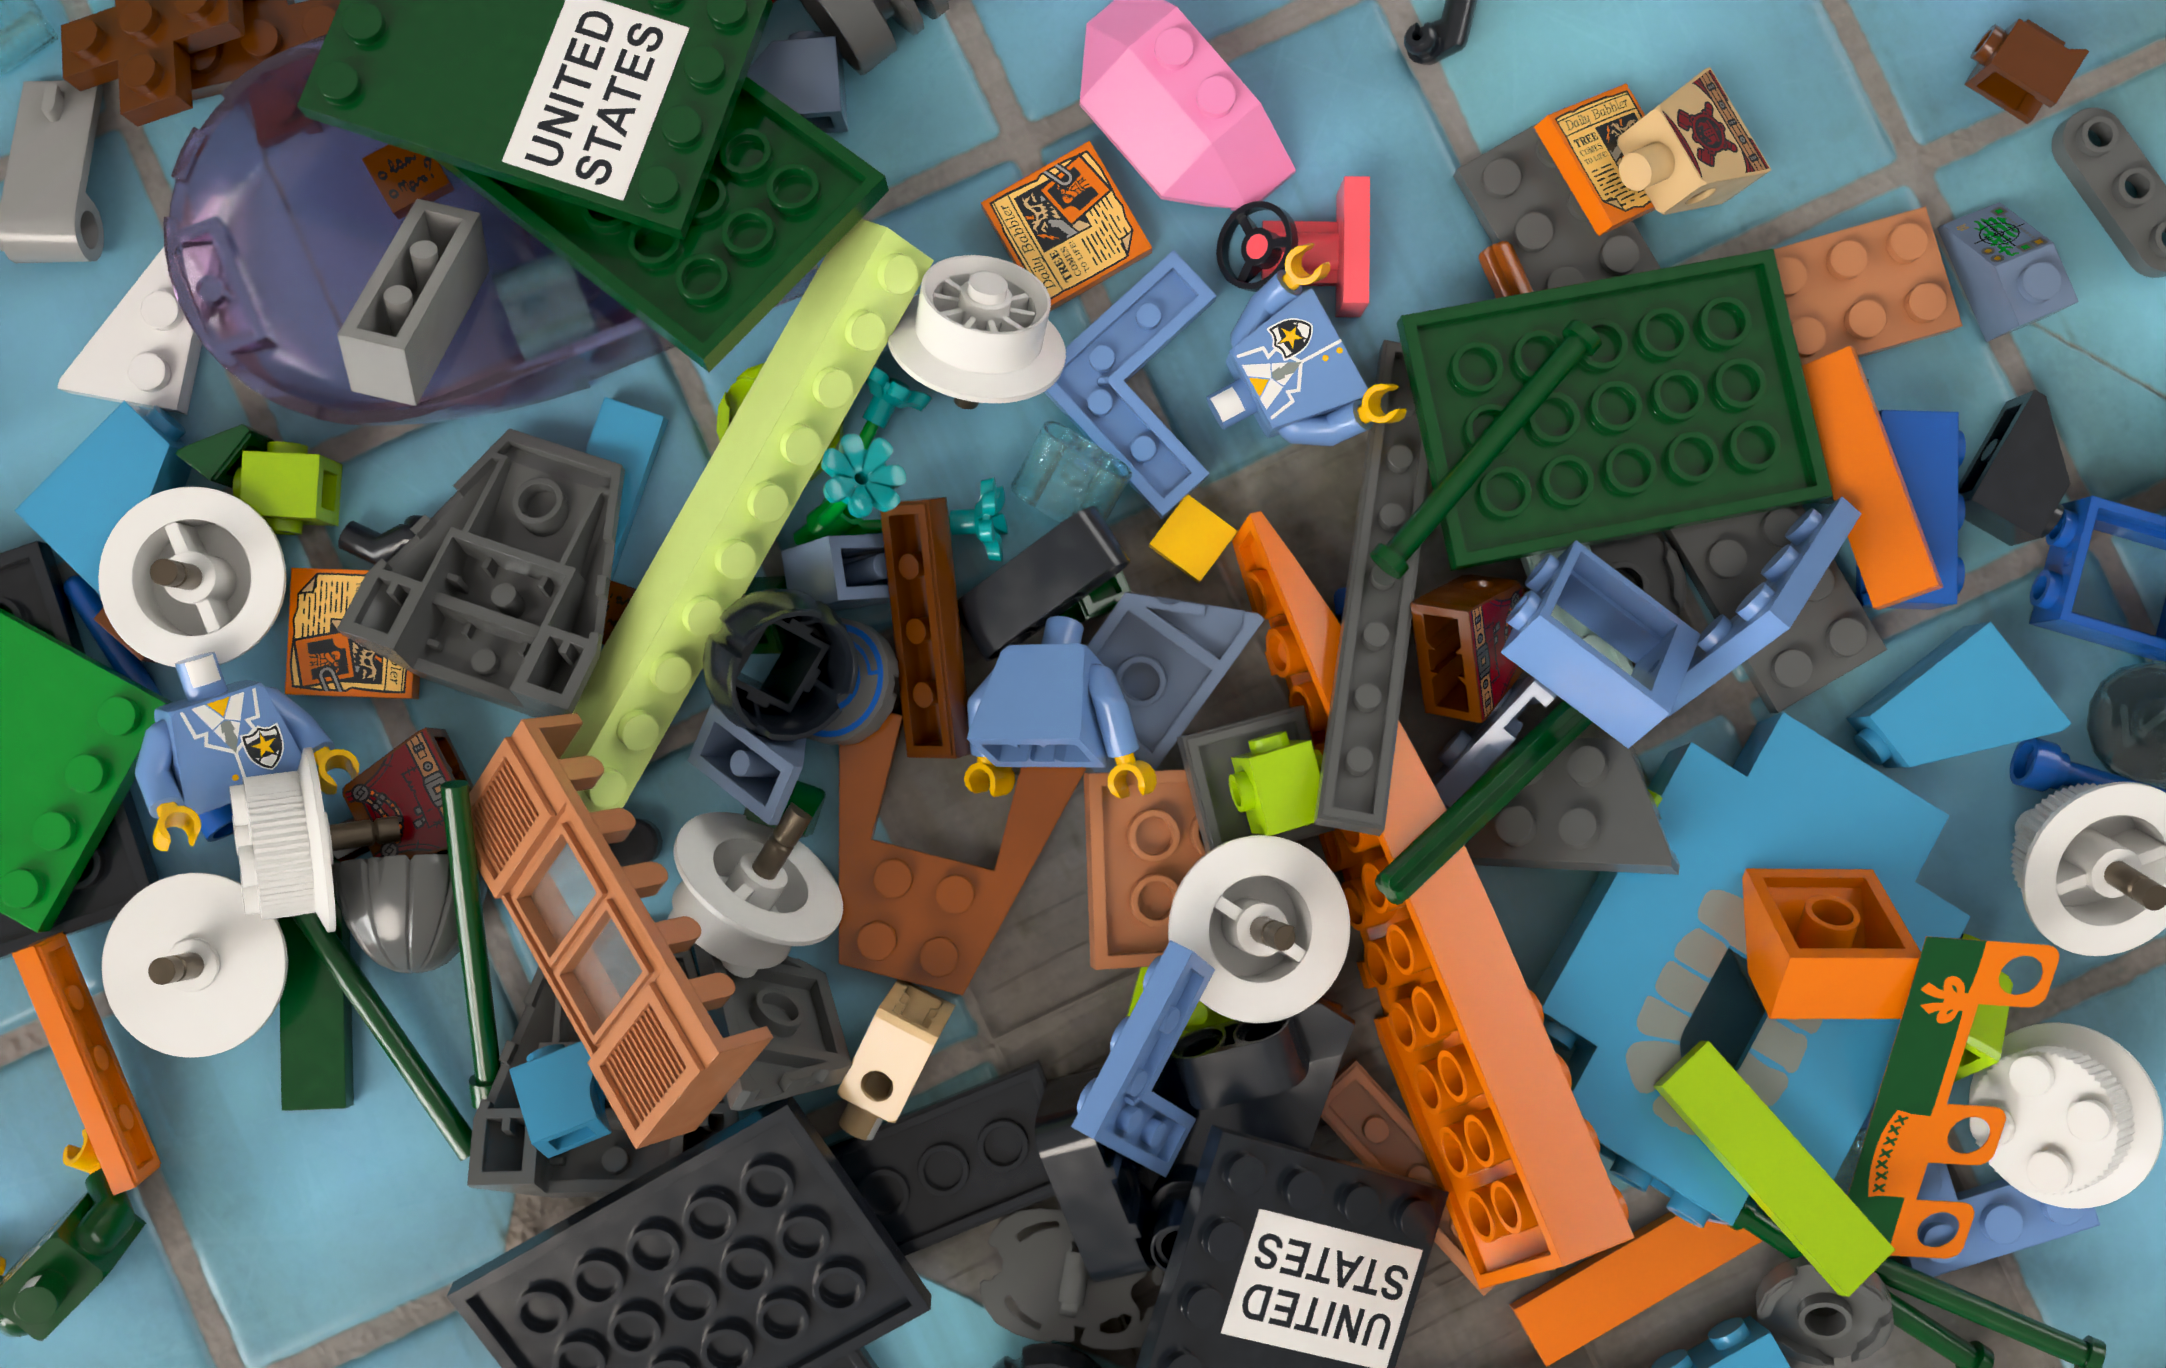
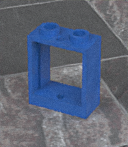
M2089 496L2061 504L2064 506L2063 514L2054 529L2046 535V542L2050 547L2044 570L2037 575L2031 587L2030 603L2034 607L2029 624L2166 664V598L2156 636L2072 612L2093 530L2166 550V517L2096 496Z

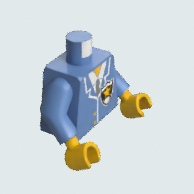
M1314 243L1297 246L1288 253L1285 260V270H1279L1250 298L1230 334L1232 349L1228 353L1226 365L1235 381L1206 396L1210 410L1223 430L1254 415L1267 438L1281 435L1290 444L1334 446L1371 429L1374 422L1395 423L1401 421L1406 415V408L1396 409L1388 414L1382 411L1381 398L1388 391L1398 389V385L1376 384L1368 389L1314 290L1310 288L1302 293L1301 285L1320 281L1330 272L1329 262L1321 264L1312 275L1308 274L1302 267L1303 255L1313 248Z
M1065 616L1048 618L1041 644L1009 645L1000 652L994 669L969 697L967 702L969 726L967 740L970 742L971 754L977 757V763L972 764L966 770L964 782L971 792L982 793L987 792L989 789L993 797L1009 794L1015 783L1012 767L1106 768L1108 757L1115 758L1117 765L1110 771L1108 776V788L1115 797L1124 799L1130 796V790L1126 782V776L1129 771L1136 775L1138 788L1143 796L1154 791L1157 784V776L1154 769L1144 761L1135 760L1134 752L1139 749V744L1130 709L1113 670L1104 666L1088 646L1081 644L1084 627L1080 622Z
M215 652L196 655L175 663L186 698L155 709V723L145 731L135 768V776L148 811L153 818H158L152 837L154 846L160 851H168L171 843L170 835L167 831L169 827H178L184 830L188 835L190 846H194L201 829V819L198 815L231 804L229 786L242 785L243 777L297 771L303 748L311 747L313 750L316 765L318 766L321 791L325 794L334 795L337 793L336 782L327 774L329 770L334 768L344 769L349 773L352 780L359 775V762L356 756L347 750L335 749L334 742L315 719L276 687H264L261 682L246 679L226 685Z

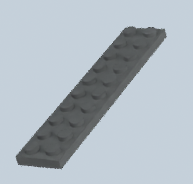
M1535 125L1459 167L1453 175L1491 242L1495 244L1506 240L1513 245L1533 292L1661 269L1633 221L1598 236L1534 128ZM1802 505L1666 530L1663 533L1671 547L1676 551L1681 564L1713 618L1716 619L1723 614L1730 620L1737 615L1736 609L1744 598L1758 585L1767 581L1761 575L1762 569L1779 550L1791 544L1785 537V534L1806 511ZM1833 559L1791 628L1741 665L1771 714L1779 713L1888 649Z

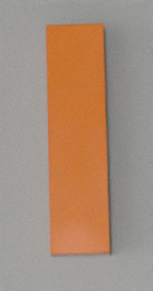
M1848 346L1803 365L1802 369L1834 501L1843 497L1862 513L1847 537L1873 608L1881 610L1943 588L1856 350L1852 346Z
M62 931L13 952L12 956L112 1194L116 1195L137 1187L161 1167V1162L67 936Z
M1670 1211L1633 1232L1634 1239L1595 1254L1509 1305L1541 1361L1547 1367L1761 1243L1762 1240L1744 1228L1733 1230L1727 1225L1707 1221L1704 1228H1700Z

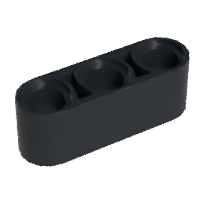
M1096 506L1085 508L1058 524L958 600L959 619L985 661H991L998 658L1000 652L1007 646L1020 645L1044 628L1048 618L1062 615L1116 576L1130 564V559Z

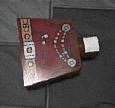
M1473 574L1461 575L1410 603L1425 713L1483 723L1524 670L1501 653L1513 628L1506 623V619L1519 600L1528 592L1517 580Z
M425 727L417 731L342 788V795L353 817L341 823L369 819L374 822L376 818L397 816L401 841L387 844L375 842L373 846L333 851L334 856L340 862L356 859L368 852H371L373 857L379 858L406 855L410 860L414 855L448 853L440 785L451 780H465L468 782L469 793L474 786L445 729Z

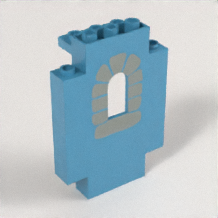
M1784 712L1757 722L1733 767L1692 742L1667 753L1647 789L1659 794L1663 798L1657 807L1662 818L1660 823L1670 849L1676 854L1680 864L1679 875L1601 871L1533 990L1542 1005L1544 1012L1543 1025L1551 1044L1566 1051H1570L1573 1045L1576 1047L1567 1063L1572 1078L1571 1090L1583 1118L1596 1131L1600 1143V1154L1614 1162L1609 1170L1610 1173L1640 1191L1646 1192L1649 1185L1671 1198L1666 1206L1668 1210L1700 1228H1704L1707 1221L1733 1226L1749 1194L1653 1085L1681 1059L1680 1040L1683 1031L1728 948L1747 959L1742 884L1745 868L1873 869L1920 951H1922L1926 936L1960 939L1971 917L1915 882L1949 815ZM1765 1011L1734 1070L1834 1180L1878 1096L1901 1019H1769Z

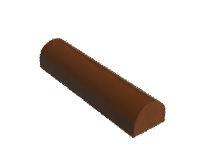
M947 497L900 500L897 507L888 512L880 511L895 650L898 660L907 757L957 759L970 755L971 751L970 742L967 740L969 732L968 694Z

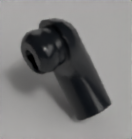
M1445 0L1441 19L1432 23L1427 22L1423 27H1420L1417 22L1411 25L1404 36V46L1409 58L1418 64L1433 65L1463 50L1468 42L1477 0Z
M412 515L404 521V524H399L382 534L355 521H350L339 537L338 547L373 565L381 558L388 562L409 540L415 537V534L410 529L422 516Z

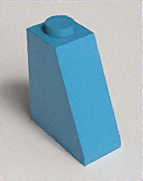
M124 400L14 511L100 595L98 576L101 555L110 533L119 520L144 499L162 491L185 487L192 466L175 453L178 449L187 446L180 439L186 431L178 421L160 407L154 406L149 411Z
M1991 621L1960 628L1846 718L1857 732L1854 736V741L1860 751L1876 765H1883L1885 768H1905L2061 732L2072 724Z

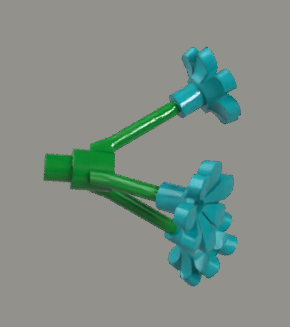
M876 366L873 367L865 381L869 386V392L873 394L862 416L867 422L859 436L847 434L841 438L839 451L834 448H829L825 451L821 468L833 478L829 479L824 485L823 493L825 498L822 503L807 514V523L793 533L797 546L826 536L883 533L881 519L863 520L862 518L870 515L872 507L882 512H888L898 506L900 496L893 489L905 484L906 472L899 465L887 466L885 462L893 453L892 445L883 438H876L874 441L873 439L879 427L886 428L896 407L900 409L912 407L922 412L932 400L930 395L918 390H909L910 386L892 377L889 379V376L883 370ZM995 477L981 480L980 499L975 504V509L950 511L949 524L952 535L976 534L977 538L986 547L988 559L1002 562L1003 545L999 534H1008V525L1004 514L999 513L1005 504L1003 486L996 487Z

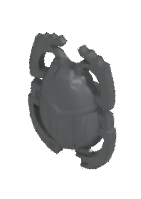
M1037 1208L1017 1211L1003 1219L994 1228L989 1237L988 1244L990 1247H996L998 1254L1004 1260L1002 1272L995 1275L990 1281L984 1279L980 1282V1295L986 1311L996 1324L1016 1335L1049 1343L1053 1340L1073 1342L1075 1339L1074 1326L1085 1328L1081 1344L1090 1348L1102 1350L1142 1348L1155 1305L1147 1308L1145 1317L1141 1321L1140 1309L1132 1299L1131 1290L1135 1283L1146 1276L1147 1271L1095 1282L1086 1269L1062 1210ZM1048 1221H1058L1059 1227L1039 1230L1030 1234L1029 1238H1024L1021 1242L1017 1239V1235L1026 1227ZM1156 1265L1155 1269L1152 1270V1281L1159 1286L1162 1284L1164 1276L1162 1274L1163 1270ZM1011 1296L1013 1301L1017 1303V1307L1032 1320L1041 1323V1327L1036 1329L1022 1322L1009 1310L1005 1303V1298ZM1123 1313L1132 1317L1127 1329L1120 1333L1107 1334L1099 1331L1100 1324L1108 1321L1110 1318L1120 1317Z

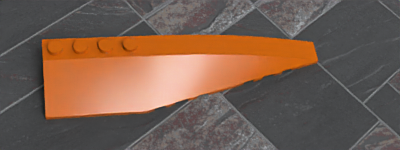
M1261 511L1250 513L1232 540V544L1252 611L1258 612L1265 617V620L1269 621L1271 627L1266 634L1267 651L1265 652L1271 676L1278 675L1279 677L1286 678L1290 707L1304 705L1314 748L1318 749L1323 755L1341 625ZM1398 720L1385 830L1380 836L1334 828V831L1320 834L1319 838L1328 867L1333 872L1342 870L1345 882L1342 883L1341 887L1349 908L1350 926L1360 931L1364 944L1365 960L1357 962L1364 989L1376 987L1384 1013L1383 1016L1373 1019L1380 1043L1439 1187L1449 1192L1446 1207L1480 1289L1569 1265L1635 1237L1628 1223L1629 1211L1626 1201L1621 1192L1611 1184L1599 1156L1600 1143L1596 1131L1583 1118L1572 1093V1078L1569 1068L1563 1058L1555 1053L1545 1030L1542 1005L1538 997L1528 989L1465 845L1402 904L1396 905L1389 902L1375 885L1376 876L1446 811L1431 778Z

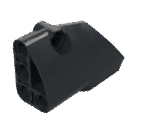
M1319 999L1304 1011L1280 1021L1249 1023L1232 1020L1194 1030L1179 1038L1152 1092L1196 1118V1121L1166 1177L1071 1127L1078 1114L1077 1103L1081 1092L1089 1081L1098 1077L1102 1067L1050 1079L1046 1085L1035 1119L1037 1149L1091 1278L1095 1282H1101L1155 1269L1156 1265L1166 1272L1212 1125L1310 1150L1332 1083L1355 1027V1020L1322 999Z

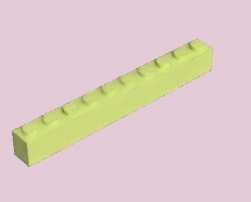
M861 219L826 254L604 645L600 658L573 713H578L583 724L560 758L592 756L603 764L604 773L592 789L577 791L589 812L624 807L703 668L704 648L709 634H716L721 630L722 622L719 617L728 607L745 594L885 348L889 336L894 332L914 297L924 274L931 267L933 259L888 227Z

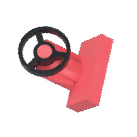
M1344 176L1336 194V222L1293 221L1292 217L1284 209L1265 201L1250 202L1238 208L1224 223L1217 241V262L1222 275L1229 283L1238 288L1257 292L1279 270H1285L1286 256L1292 249L1300 245L1314 243L1313 248L1303 255L1302 267L1308 274L1312 275L1321 264L1329 262L1330 272L1320 281L1301 286H1336L1335 317H1361L1369 304L1370 176ZM1269 210L1276 213L1281 221H1262V228H1258L1249 215L1257 211ZM1240 224L1246 235L1241 244V254L1245 264L1237 278L1230 267L1228 251L1231 237ZM1261 271V280L1249 283Z

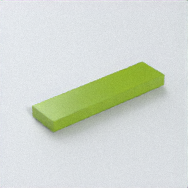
M1699 1041L1653 1085L1838 1295L1850 1297L1895 1251L1893 1246L1709 1041Z

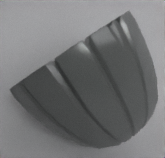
M448 854L414 855L411 860L406 855L384 856L383 858L371 857L369 859L360 858L331 865L334 893L342 916L356 942L378 965L400 973H423L442 967L460 952ZM478 870L483 906L488 886Z

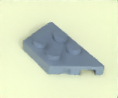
M1128 591L1124 593L1087 646L1104 666L1113 670L1129 706L1139 744V749L1134 752L1135 760L1148 763L1154 770L1158 768L1176 743L1177 737L1181 736L1265 620V617L1253 611ZM1108 757L1106 768H1091L1094 772H1110L1117 765L1115 758Z

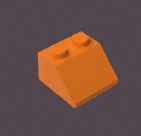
M1745 868L1742 884L1747 969L1769 1019H1901L1921 951L1873 869Z

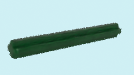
M1563 700L1376 876L1375 885L1377 889L1385 895L1389 902L1396 905L1402 904L1406 899L1410 898L1572 743L1592 721Z

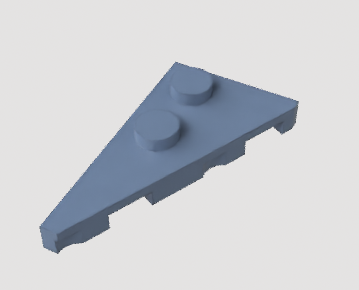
M1532 676L1518 679L1483 723H1478L1469 735L1464 730H1459L1448 741L1437 756V759L1444 765L1431 779L1444 806L1448 805L1451 807L1497 757L1515 741L1523 726L1517 718L1529 705L1540 703L1547 707L1557 696L1554 692Z

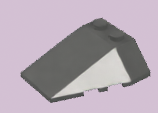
M509 428L453 485L457 492L431 519L424 514L410 529L415 536L388 562L381 558L366 573L337 630L345 637L413 674L434 683L531 717L572 714L601 654L625 469L621 464Z
M606 925L593 944L624 996L642 973V970L616 925ZM691 948L688 951L673 954L688 979L699 977ZM538 966L523 1001L526 1007L512 1040H507L499 1057V1061L502 1062L487 1099L481 1100L473 1119L467 1186L476 1189L550 1198L605 1197L738 1122L739 1112L730 1109L726 1094L695 1131L635 1149L606 1098L605 1112L612 1133L548 1159L531 1144L509 1069L526 1063L527 1056L539 1048L553 1044H563L567 1047L581 1040Z

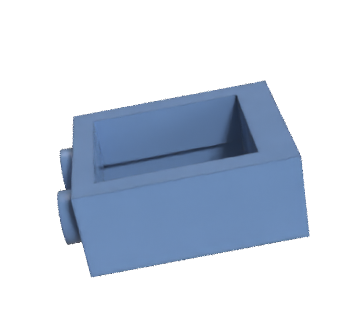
M1577 540L1557 559L1550 553L1547 554L1535 566L1525 581V585L1531 590L1519 600L1506 619V623L1513 628L1501 653L1629 749L1671 714L1701 634ZM1555 605L1560 606L1634 662L1635 667L1632 674L1629 675L1551 616Z

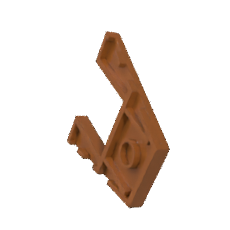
M890 713L879 730L861 742L845 746L839 744V890L843 901V914L839 923V964L963 996L1083 776L1086 767L1020 768L995 870L875 840L873 838L903 725V716Z

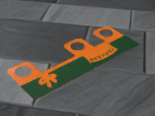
M1926 936L1847 1195L1893 1246L1895 1251L1890 1256L1947 1259L1958 1255L1964 1248L1974 1218L1973 1207L1966 1202L1918 1200L1917 1196L1928 1163L1982 1165L1994 1156L2006 1121L2004 1111L1994 1106L1947 1104L1978 1005L2029 1008L2042 1003L2048 995L2059 962V952L2055 947L2044 944ZM2020 956H2031L2039 960L2042 965V977L2033 989L2023 994H2009L2001 988L1999 976L2001 970L2009 961ZM1969 1117H1978L1985 1120L1989 1125L1990 1134L1982 1147L1969 1153H1959L1950 1148L1948 1134L1957 1122ZM1939 1212L1954 1215L1958 1220L1959 1228L1951 1241L1938 1247H1929L1919 1241L1917 1235L1918 1228L1928 1216Z

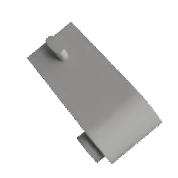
M66 80L23 82L0 202V250L4 251L8 259L14 263L97 261L101 257L104 248L103 223L97 207L86 193L104 90L102 84L79 91Z

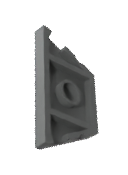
M1516 737L1515 741L1499 757H1497V759L1475 781V783L1482 776H1484L1523 738ZM1576 738L1465 844L1473 865L1672 875H1679L1680 868L1676 854L1670 849L1660 823L1662 818L1655 800L1647 790L1643 779L1644 772L1634 747L1631 746L1628 749L1613 738Z
M694 943L701 976L720 972L728 975L735 983V992L725 1005L709 1011V1015L722 1037L725 1038L764 1026L768 1027L774 1037L727 1092L731 1110L741 1111L834 1086L842 1082L852 1063L825 972L801 959L787 956L783 962L774 967L758 969L754 976L742 978L729 972L723 966L720 959L709 954Z

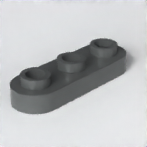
M2086 108L2078 111L2062 122L2054 132L2051 147L2055 161L2129 265L2143 276L2150 278L2165 277L2166 246L2162 242V232L2166 233L2165 183L2114 114L2101 108ZM2088 130H2092L2101 140L2100 147L2090 142ZM2125 181L2131 182L2137 190L2136 198L2131 197L2126 192Z

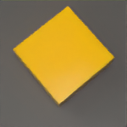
M1188 494L1149 543V547L1199 584L1238 531Z

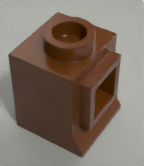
M2019 18L2006 30L1995 24L1986 32L1973 50L1970 58L1978 63L1964 85L2028 124L2035 118L2043 104L2051 108L2058 102L2089 51L2087 49H2068L2064 47L2066 42L2029 19L2023 21Z

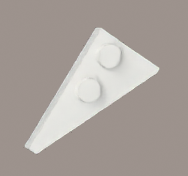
M206 193L61 376L58 389L76 395L120 403L125 400L137 406L147 408L158 406L164 411L188 414L231 202L222 196Z

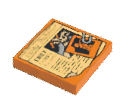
M1626 83L1549 114L1534 126L1598 236L1656 210L1645 190H1630L1623 184L1619 175V164L1624 155L1618 147V136L1645 116Z
M1090 141L981 202L982 210L1013 263L1032 273L1046 287L1051 299L1050 311L1152 254L1151 244Z
M291 568L285 694L419 699V676L345 637L337 630L369 570Z

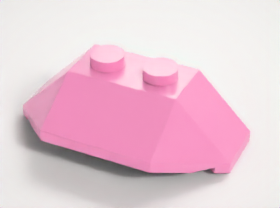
M1114 0L1087 22L1080 106L1160 199L1206 207L1231 208V211H1236L1247 203L1263 201L1295 174L1296 169L1261 102L1177 6L1165 0Z

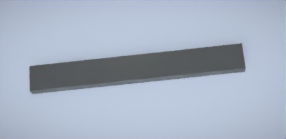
M1384 340L1380 348L1375 385L1395 384L1399 387L1394 391H1388L1381 398V409L1385 414L1406 408L1407 412L1405 417L1399 422H1374L1372 428L1368 430L1313 823L1315 825L1380 836L1385 830L1412 619L1410 603L1414 601L1421 546L1406 562L1409 570L1401 579L1393 578L1384 572L1372 560L1370 553L1378 543L1386 545L1427 498L1430 478L1402 346L1400 342Z

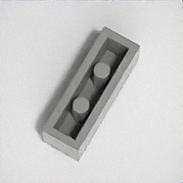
M416 199L337 334L351 391L417 406L490 271L480 213Z

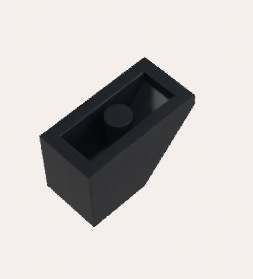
M2033 390L2005 403L1958 485V493L1963 496L1965 501V520L2009 546L2036 540L2048 535L2057 525L2063 514L2064 506L2059 503L2071 484L2045 395L2037 390Z

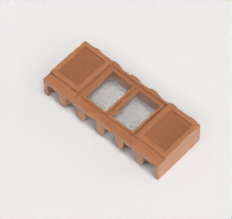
M578 713L522 719L511 737L503 739L469 793L478 870L494 898L502 899L587 1050L591 1058L587 1064L635 1149L695 1131L774 1037L767 1026L725 1038L720 1034L707 1011L721 1008L735 992L734 981L728 975L720 972L692 979L687 978L673 954L688 951L701 935L700 925L693 918L687 916L659 922L653 921L640 898L654 896L660 891L668 880L667 870L661 864L653 861L621 867L608 844L624 841L636 825L635 817L623 808L589 812L577 791L592 789L604 773L603 764L592 756L560 759L583 724Z

